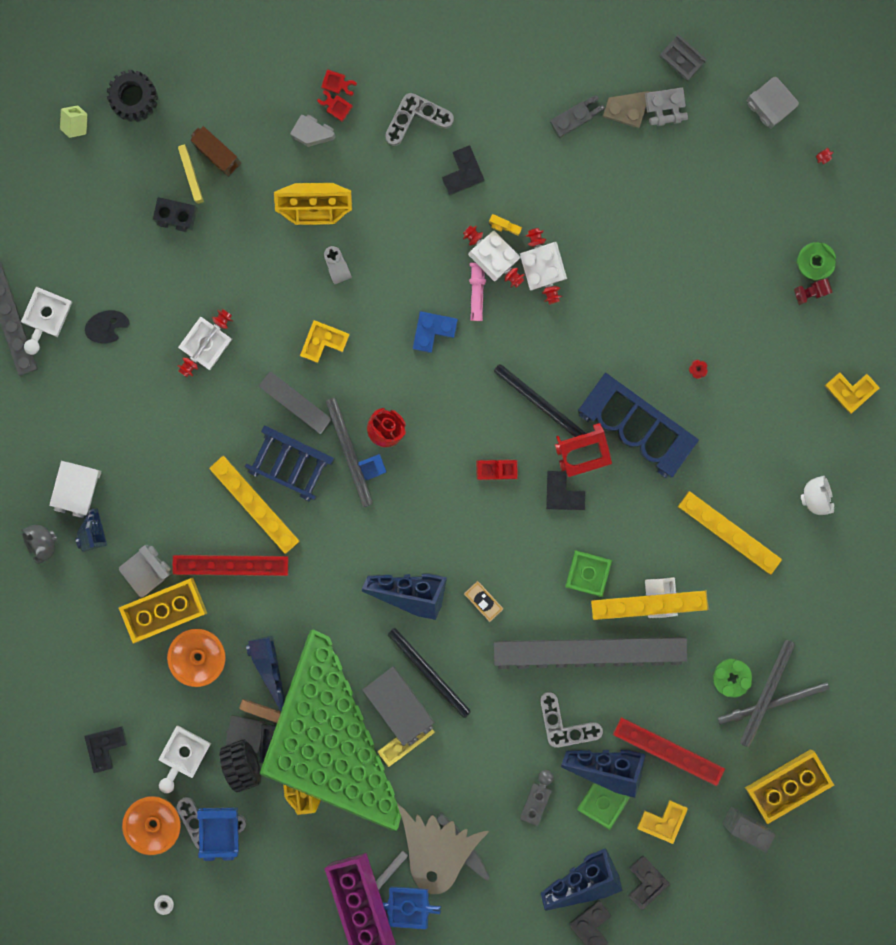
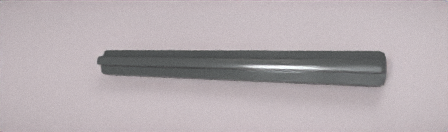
M335 398L328 399L326 404L363 507L370 506L373 502L338 403Z
M786 640L741 738L740 743L746 747H749L753 741L794 649L795 643Z

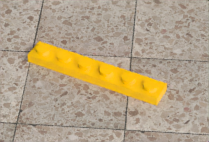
M222 456L209 468L285 554L300 542L225 456Z
M688 491L677 506L771 575L782 561L780 557L690 491Z
M707 590L591 601L593 620L709 610Z

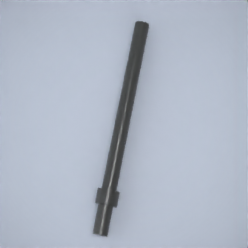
M826 682L770 700L766 710L829 690V685ZM756 705L742 710H733L730 714L718 717V722L721 725L731 721L743 720V717L753 714Z

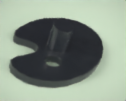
M115 310L97 313L86 323L85 334L91 341L100 344L115 342L119 339L118 335L114 332L115 328L129 327V319L125 314ZM116 318L117 322L113 324L111 319Z

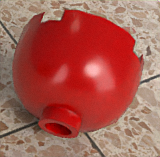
M385 408L378 409L368 420V437L377 446L392 447L404 437L406 433L404 427L406 424L402 416L396 411H387Z

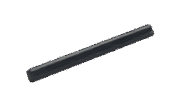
M498 364L494 369V373L571 435L577 437L587 434L503 365Z
M393 628L388 633V636L463 718L467 717L471 712L470 709L396 628Z

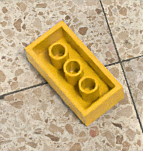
M193 578L119 607L133 643L207 614Z
M810 749L746 786L745 789L764 822L769 824L831 788L834 784L815 751Z

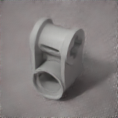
M335 246L326 248L324 258L334 285L352 278L341 251ZM330 251L338 253V255H336V260L328 258V256H330Z

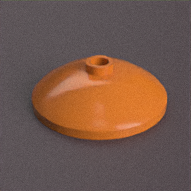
M190 629L179 634L173 640L168 650L167 660L171 673L179 682L187 686L201 687L212 683L219 677L225 666L226 655L221 641L213 633L203 629ZM195 654H201V660H196Z
M150 796L137 800L128 808L123 818L122 829L127 843L134 850L146 855H157L167 851L174 845L180 834L181 821L177 810L170 802L160 797ZM152 820L156 821V827L151 826L150 822Z

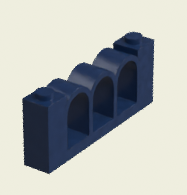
M606 372L578 409V412H580L579 416L586 422H589V420L593 422L596 419L597 423H600L604 430H618L619 439L624 445L629 447L639 446L641 456L649 462H656L657 473L664 478H667V476L672 478L699 441L691 433ZM616 391L634 405L618 426L610 427L602 421L601 412ZM638 407L655 419V421L639 442H630L624 437L623 428ZM660 423L677 436L660 458H652L646 453L645 443Z

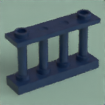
M264 425L261 432L265 434V440L253 465H245L248 468V473L256 477L259 474L297 491L301 493L299 497L309 502L311 499L316 500L317 496L311 493L324 466L326 467L327 464L332 465L335 458ZM277 439L282 442L281 446L283 447L270 474L260 470V467L271 443ZM294 447L300 450L298 453L300 456L288 481L285 482L277 478V475L289 450H292ZM311 455L317 458V465L305 490L294 486L306 459H309Z

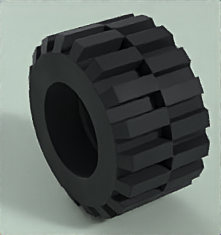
M128 70V73L122 71L119 77L116 74L114 82L110 81L109 83L111 87L107 88V93L109 94L107 100L110 103V107L123 120L127 119L129 122L133 120L139 122L140 118L147 119L146 115L149 113L152 115L154 112L152 109L153 107L156 108V100H158L157 90L151 80L139 71H136V73L133 70ZM134 86L141 88L143 96L138 104L128 106L122 102V96L126 89Z
M242 739L220 748L221 768L228 785L234 792L238 793L260 785L261 769L254 749L247 740Z

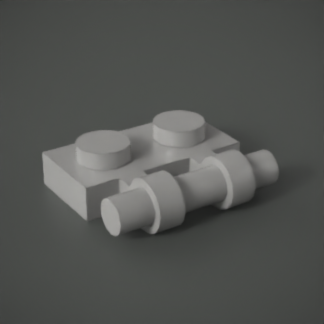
M683 87L645 93L647 113L655 111V117L649 118L650 125L664 126L665 123L673 122L677 124L688 120L686 112H679V108L686 107ZM671 109L672 115H663L662 110Z

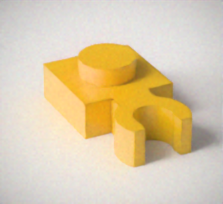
M492 214L489 220V224L492 225L491 228L502 232L503 229L519 236L522 227Z

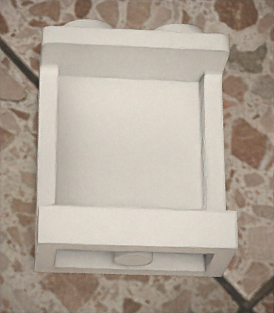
M61 461L49 506H53L54 511L65 513L68 510L73 512V516L84 518V515H88L90 512L89 509L97 479L100 478L102 471Z

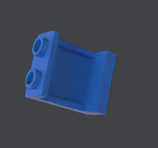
M199 808L197 811V819H199L198 858H203L204 861H213L215 857H222V860H234V857H237L239 854L238 808Z

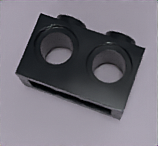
M158 197L153 220L157 222V226L168 228L170 225L175 226V230L187 232V229L193 230L197 207ZM164 209L170 210V215L167 218L161 217V212ZM183 213L189 215L186 222L179 221V217Z

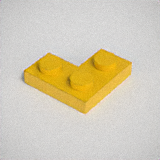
M314 320L300 356L318 363L325 346L343 352L350 334Z
M839 372L824 385L850 414L880 389L868 374H865L852 386Z
M669 800L663 817L644 810L637 829L673 844L688 808Z

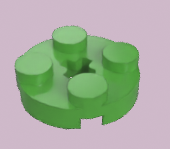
M813 242L801 249L796 262L800 273L805 278L812 281L823 280L833 273L836 266V255L829 245ZM813 257L821 258L820 266L812 264Z
M732 658L723 660L717 665L713 674L715 688L727 697H739L745 694L752 685L751 671L740 660ZM730 673L737 675L738 678H736L735 683L732 681L728 682L727 678L730 677Z

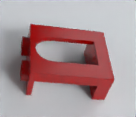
M600 423L593 425L594 432L561 441L560 437L556 436L558 444H555L557 455L562 457V460H559L561 470L566 471L568 477L612 464L605 433ZM595 443L598 444L600 458L577 465L567 462V455L572 450Z

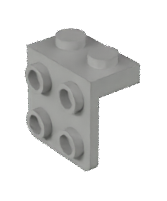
M777 77L771 78L746 100L749 108L760 116L762 123L770 129L799 105L797 99Z
M144 545L139 549L138 553L119 567L121 574L140 597L147 595L172 575L169 572L171 569L165 561L161 562L157 557L159 554L156 549L149 545Z

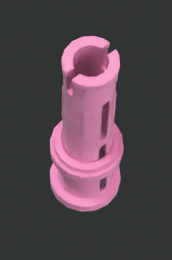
M470 263L472 267L471 279H469L470 284H472L470 321H483L485 271L477 263Z

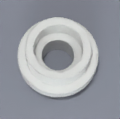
M167 895L159 896L154 903L155 910L162 915L169 914L174 907L172 898ZM161 902H167L168 906L166 908L162 907Z

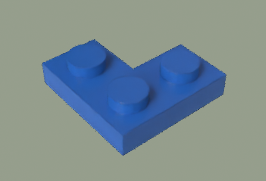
M420 311L413 350L432 353L435 335L454 338L458 319Z

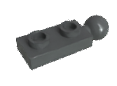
M543 770L539 773L538 779L540 784L533 782L520 816L521 820L536 826L540 822L552 789L547 788V785L551 784L554 779L553 773L549 770Z

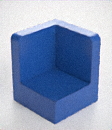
M380 454L358 462L365 480L387 473Z

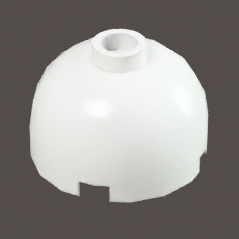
M820 476L811 479L804 488V494L801 495L803 506L807 505L809 511L817 515L834 513V503L830 504L831 497L833 496L827 478Z

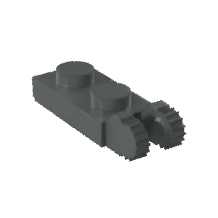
M597 95L585 102L582 101L550 120L559 138L590 121L595 115L605 110L604 106L601 105L589 112L587 106L597 102L599 99Z

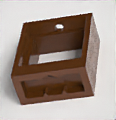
M204 126L201 129L197 128L192 133L191 142L227 177L241 165L238 157Z

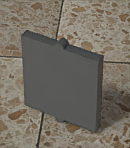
M231 715L229 729L226 730L228 733L226 745L245 739L252 746L255 753H259L261 724H264V721Z

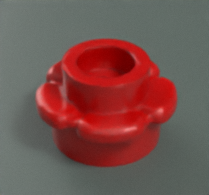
M829 148L824 149L815 156L818 160L817 163L822 162L824 165L829 162L834 152H831Z
M695 360L689 367V372L694 378L700 379L707 375L708 366L704 361Z

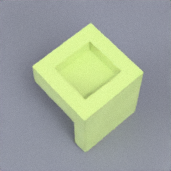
M79 106L62 108L60 130L69 138L85 135L87 131V113Z

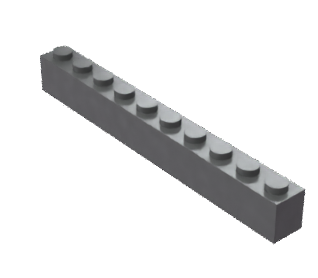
M686 637L493 641L494 666H498V669H510V665H517L518 669L529 668V665H537V668H548V664H556V668H566L567 664H575V667H587L586 664L593 663L594 667H606V663H613V666H625V663H633V666H644V662H652L653 666H661L663 662H671V665H683V661H687Z

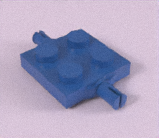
M390 887L388 902L383 903L384 909L387 910L390 927L427 929L429 913H441V906H430L428 889Z

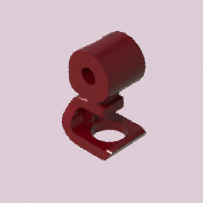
M828 278L812 283L811 287L804 289L803 286L793 289L799 305L806 303L807 299L813 296L818 299L833 293Z

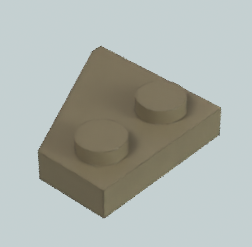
M649 91L609 97L603 117L639 128L646 108L645 93H649Z

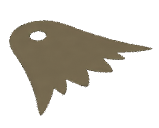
M397 804L406 832L410 870L413 880L420 889H428L430 894H441L447 891L455 882L471 852L489 831L479 832L467 837L468 830L465 829L456 835L454 821L447 823L440 829L434 815L429 818L425 826L418 814L415 822L408 812ZM429 871H434L437 874L435 882H430L427 879Z

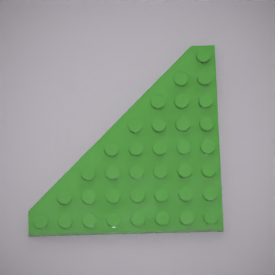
M312 629L308 634L260 775L382 827L397 831L401 814L394 797V790L383 771L385 770L373 747L374 742L369 730H366L363 723L364 718L358 705L355 704L348 680H345L341 663L331 646V639L329 636Z

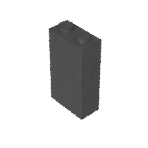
M395 667L390 668L362 689L403 746L406 744L411 746L419 740L417 736L422 732L426 735L434 729L432 725L436 722Z
M730 807L722 822L732 835L766 853L775 837V834L765 824L733 807Z

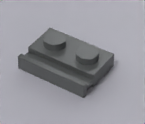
M679 34L660 54V57L687 81L707 60Z

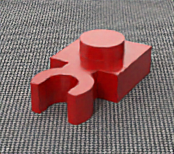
M327 69L321 89L340 95L341 90H344L347 95L353 96L354 92L349 91L348 87L350 85L357 86V83L354 80L346 82L344 81L345 75Z
M323 90L327 100L321 101L317 99V102L321 106H328L326 112L343 122L353 108V105L338 95L333 99L328 91Z

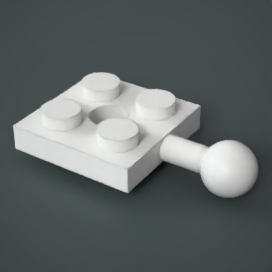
M35 288L21 320L22 323L35 328L32 338L24 344L26 353L34 355L39 351L38 341L42 332L58 337L73 303L72 301L41 288ZM45 307L52 309L49 317L42 316V310Z
M177 725L159 758V761L172 767L167 778L160 781V791L163 793L173 791V781L179 771L193 778L211 743ZM186 746L189 748L190 755L188 757L181 756V747Z

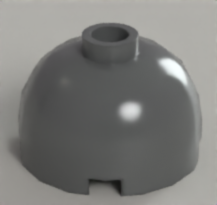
M32 525L21 530L29 553L36 556L33 557L36 564L46 561L54 554V542L57 541V538L53 531L49 532L42 525Z

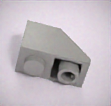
M301 114L290 133L293 139L307 147L332 141L336 136L333 128L326 124L321 126L316 123L317 119L308 114L307 116Z

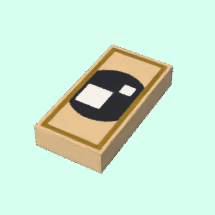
M478 581L464 593L489 622L503 610V607Z

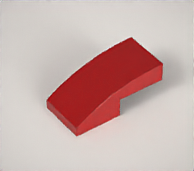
M517 460L476 461L477 480L518 479Z

